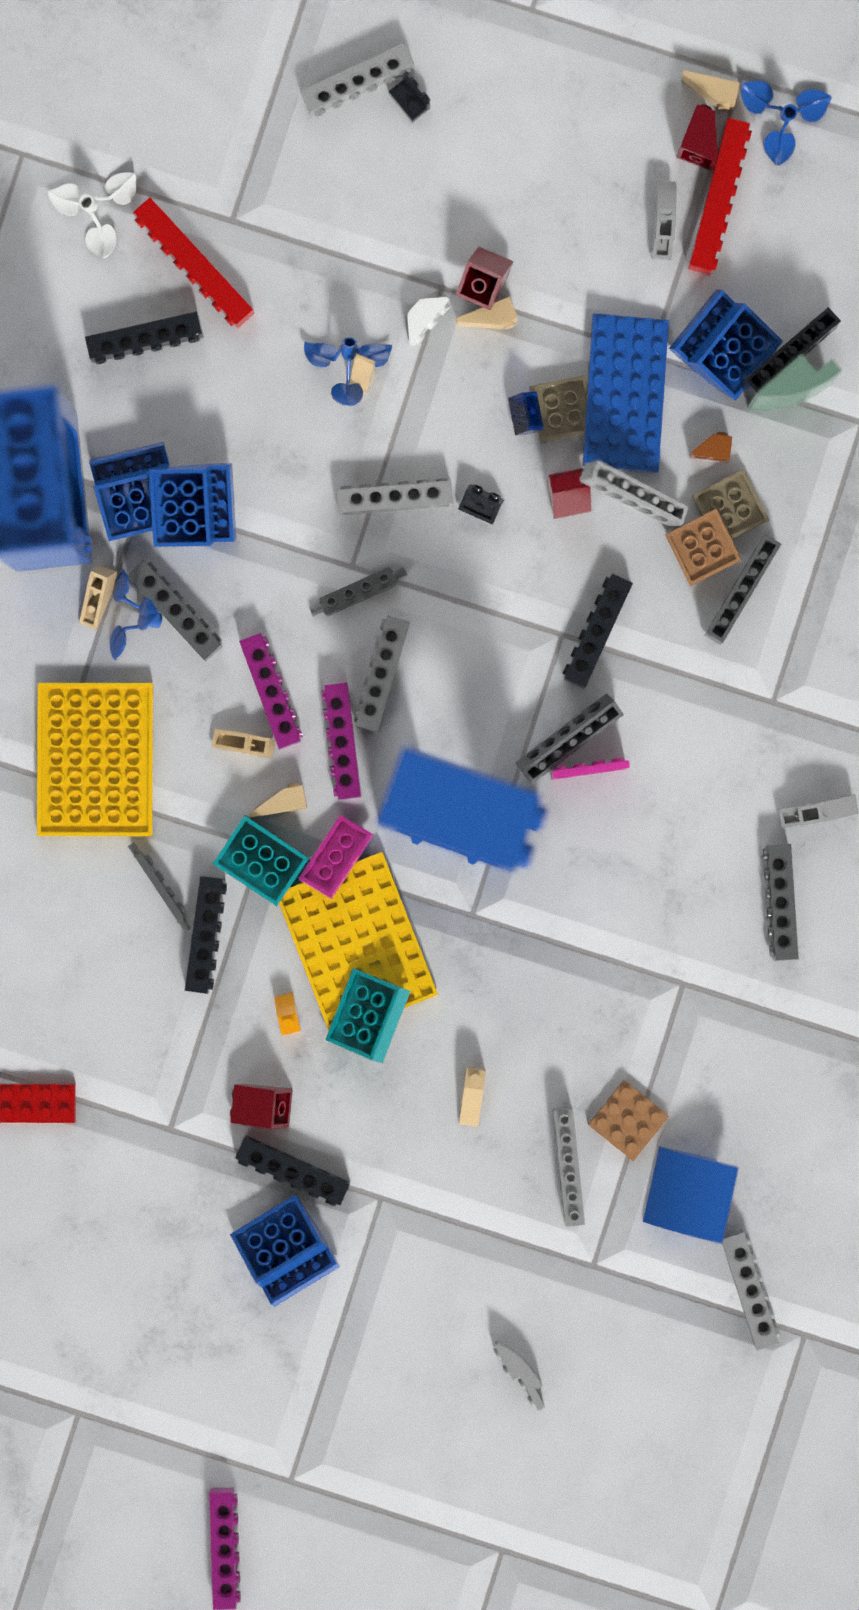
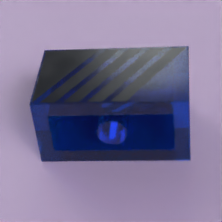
M522 392L508 398L515 436L529 435L544 429L537 392Z

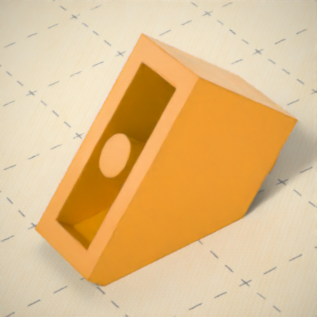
M293 993L274 997L281 1035L300 1032L302 1029Z

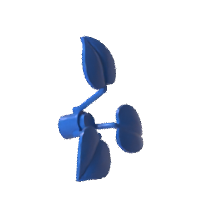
M744 82L741 88L743 104L751 113L761 114L765 107L780 111V118L784 121L781 132L773 131L764 140L765 153L777 166L786 162L795 149L796 141L794 135L784 133L789 122L796 118L800 111L801 117L808 122L818 121L824 116L832 100V97L823 91L805 90L796 98V104L799 108H796L793 104H788L784 107L768 104L773 99V90L766 82Z
M346 337L342 340V345H339L338 351L330 344L304 342V353L307 360L317 367L329 366L331 361H336L340 353L342 354L343 358L347 360L346 384H335L331 389V396L342 405L354 406L362 400L363 389L359 384H350L351 360L358 354L375 361V367H381L387 363L392 345L368 344L359 348L357 346L358 341L355 338Z
M122 570L115 580L113 598L116 602L123 600L138 608L139 618L137 625L123 628L117 625L114 628L110 637V652L116 661L126 646L127 637L125 632L127 630H145L148 627L159 628L162 623V614L156 609L150 598H145L141 605L126 598V594L129 591V578L125 570Z

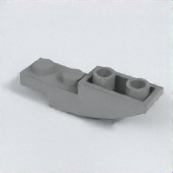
M660 180L656 182L652 259L671 260L676 226V182Z
M855 794L778 809L782 828L804 826L859 814Z
M499 1340L495 1341L496 1348L493 1350L498 1359L502 1358L505 1364L502 1367L507 1377L511 1375L513 1380L520 1377L518 1381L523 1390L527 1389L529 1393L527 1398L531 1406H536L538 1411L545 1407L544 1402L537 1389L543 1386L534 1369L514 1349Z

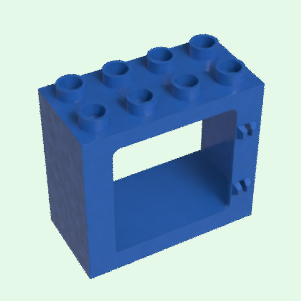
M57 386L0 391V560L16 572L92 564L93 548L89 532L77 411Z
M403 747L376 824L410 836L413 844L418 845L425 841L467 856L468 863L474 865L481 861L510 872H515L517 866L528 868L535 845L526 842L529 830H541L549 807L539 804L542 795Z

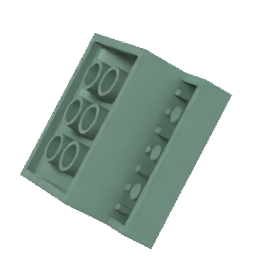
M801 354L755 395L748 408L750 410H777L805 402L830 386L842 370L831 359L819 371H816Z

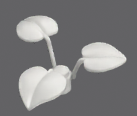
M124 172L112 176L105 185V191L110 196L92 197L89 194H83L81 189L75 184H64L48 191L52 204L61 214L74 216L78 213L80 206L91 215L97 227L91 228L87 232L85 242L88 249L102 259L108 257L114 250L117 235L111 225L106 224L101 227L100 222L94 215L98 208L97 201L111 200L113 198L114 202L119 205L130 203L136 194V175L134 173Z

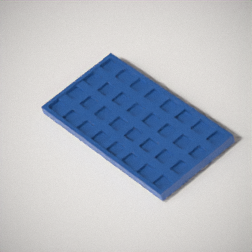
M596 313L592 315L582 467H584L585 463L598 460L616 470L659 472L669 320Z

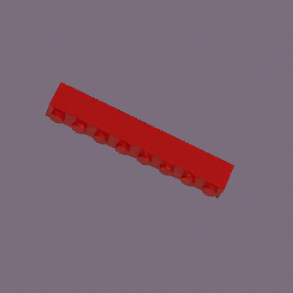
M732 118L727 119L688 270L710 275L712 270L717 268L719 259L715 257L717 251L721 252L723 241L720 238L722 233H726L728 222H725L726 215L731 214L733 206L730 203L731 196L735 197L738 187L734 184L736 178H740L743 168L739 166L740 161L745 160L747 149L744 146L746 141H750L752 130H749L750 123Z
M151 197L133 212L136 217L134 219L136 224L141 229L143 227L147 229L148 237L154 243L158 241L161 245L160 250L167 257L170 255L174 259L173 264L179 270L183 269L187 273L185 277L191 284L196 283L200 287L198 291L205 299L209 297L213 301L211 305L218 313L222 311L226 317L224 319L231 327L235 325L238 329L255 314L253 308Z

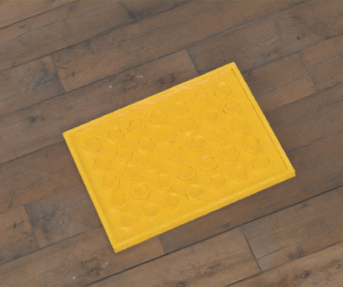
M38 683L37 836H153L154 683Z

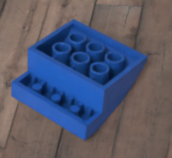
M716 289L669 347V350L708 383L736 401L744 391L740 387L744 379L770 358L782 344L783 340L745 303H735L723 290Z
M164 442L90 459L89 464L94 479L93 487L108 540L113 541L153 531L149 469L170 467Z
M232 463L197 464L149 469L154 547L211 546L214 542H234L236 540Z
M659 1146L643 1222L680 1234L722 1244L739 1167L718 1162L714 1158Z
M296 1194L230 1234L255 1283L263 1289L270 1304L274 1307L340 1267L315 1222Z

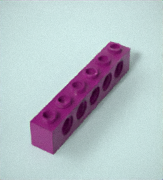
M259 633L240 640L242 651L278 749L281 750L300 743V738L303 737L300 727H296L293 721L297 718L293 708L289 709L287 702L290 699L287 691H282L280 684L283 683L280 672H275L274 666L277 664L273 654L269 655L267 648L270 645L267 637H263ZM257 650H262L264 652L263 659L255 660L254 653ZM262 669H270L271 674L268 678L261 677L260 672ZM270 686L277 688L275 696L267 694V689ZM276 704L284 706V711L281 714L274 713L273 709ZM283 722L290 723L291 728L288 732L280 730V725Z
M348 683L324 685L325 690H321L322 700L326 701L327 709H324V718L329 720V728H326L327 740L331 739L332 747H328L329 758H333L334 766H330L331 776L336 778V785H333L334 797L338 796V800L361 798ZM340 699L342 706L339 709L332 708V700ZM338 717L344 719V725L341 728H336L333 724L334 720ZM340 736L345 737L347 741L343 747L336 745V739ZM342 755L349 758L346 766L338 764V759ZM344 774L351 777V782L348 785H342L340 782V778Z
M234 1487L211 1488L209 1504L213 1610L236 1609L237 1604L241 1602V1591L237 1590V1583H240V1571L236 1569V1564L240 1562V1554L236 1552V1544H239V1532H235V1525H238V1513H235L234 1506L238 1505V1494L234 1493ZM226 1506L229 1512L222 1513L219 1507ZM226 1525L230 1531L224 1533L220 1530V1526ZM228 1545L230 1551L224 1552L220 1546ZM227 1564L231 1567V1570L224 1571L221 1566ZM229 1584L232 1589L226 1591L222 1588V1585Z

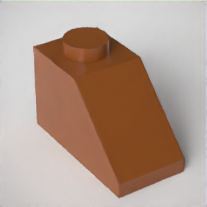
M716 432V434H713L691 452L690 458L728 462L731 454L732 436H728V433Z

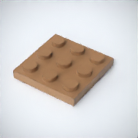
M714 509L665 534L690 586L742 561L718 509Z
M623 1080L588 1125L634 1161L669 1116L628 1082Z

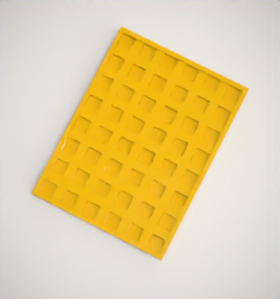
M383 852L357 861L332 899L307 884L301 883L290 887L280 901V908L328 1031L353 968L410 990L404 1008L438 995Z

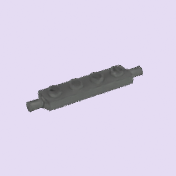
M387 567L320 597V605L310 609L312 616L314 617L322 612L327 617L397 586V579L407 575L405 568L403 567L393 572L391 568Z
M135 842L130 844L128 848L134 855L133 857L136 858L176 918L177 923L180 924L185 933L192 929L185 920L184 912L186 910L180 902L176 903L173 898L175 894L170 886L166 887L162 882L165 879L159 870L155 871L152 867L154 862L151 857L140 852Z

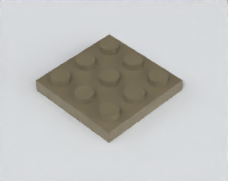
M586 375L529 386L540 444L585 434L588 394Z
M744 469L692 495L701 516L714 509H718L732 539L769 521Z

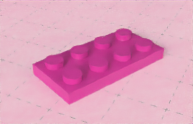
M624 757L611 759V763H605V760L594 761L591 766H586V763L574 764L573 768L567 769L566 765L558 766L550 774L551 780L625 770L630 768L629 760L624 761Z
M340 815L300 875L299 880L332 899L370 842L373 834Z

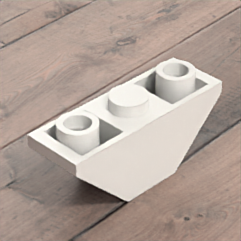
M449 298L419 299L407 313L409 344L412 347L415 343L420 344L425 337L424 333L426 330H431L438 322L436 320L440 314L443 316L449 310Z

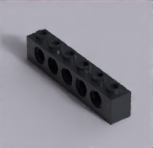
M827 307L746 377L740 387L753 400L763 387L801 354L803 356L807 355L838 327L841 320Z
M196 311L86 336L85 341L91 362L103 364L107 362V359L121 360L125 358V355L133 354V356L144 354V351H160L163 349L162 347L169 345L170 347H178L182 342L195 343L204 337L199 315ZM186 327L187 331L185 334L180 335L177 333L178 328ZM161 331L168 332V336L165 339L159 338ZM143 335L150 336L147 343L140 342V338ZM129 339L131 344L128 347H122L123 340ZM105 344H112V349L110 351H103V346Z
M611 574L610 578L606 576L602 585L605 588L602 595L598 594L594 605L597 607L594 612L590 611L586 622L589 625L586 630L582 629L578 639L581 642L579 647L574 646L570 655L573 660L570 665L566 664L562 673L565 675L563 680L583 689L586 688L632 587V582L615 574ZM609 591L616 592L617 599L615 601L608 599L607 593ZM602 608L607 609L610 613L609 617L602 618L599 615V610ZM599 626L602 633L595 636L592 634L591 628ZM584 644H592L594 647L593 652L586 653L583 649ZM579 660L584 661L586 664V668L582 671L578 670L575 666V663Z
M200 876L184 991L208 994L209 990H213L214 979L211 978L212 971L216 970L217 965L214 953L218 952L219 940L216 939L217 933H221L222 921H219V916L224 912L225 902H222V894L226 895L227 883H224L225 879ZM210 891L215 892L217 895L215 902L207 900V894ZM207 910L214 913L212 921H207L204 918V913ZM207 929L211 932L210 940L202 938L203 930ZM201 949L208 950L209 957L207 959L200 958L199 951ZM198 968L206 970L205 978L197 976L196 971Z
M247 1135L243 1138L235 1156V1159L238 1160L237 1163L245 1167L251 1165L256 1168V1172L263 1175L269 1173L273 1175L274 1180L281 1183L284 1181L289 1182L292 1188L301 1191V1188L309 1191L308 1195L317 1199L320 1196L326 1199L325 1202L332 1206L337 1204L341 1206L350 1185V1181ZM253 1152H260L262 1159L260 1161L253 1160ZM272 1159L278 1160L280 1167L277 1169L271 1168L269 1161ZM294 1167L297 1170V1175L294 1177L289 1176L287 1169ZM312 1175L315 1178V1182L309 1185L304 1181V1177ZM329 1183L333 1189L331 1192H324L322 1185Z

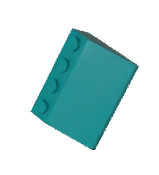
M244 815L212 864L277 907L310 858Z
M353 968L325 1040L369 1060L383 1063L410 990Z

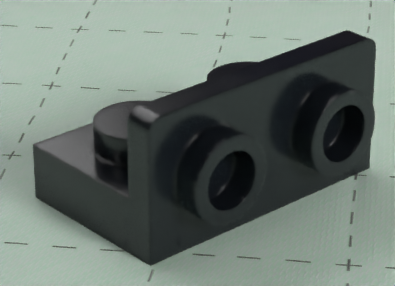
M405 74L403 80L389 90L388 93L413 123L430 109L431 100L425 92H421L417 88L419 85L413 77L409 78Z
M469 484L458 510L493 525L504 499L497 493L484 491L479 485Z

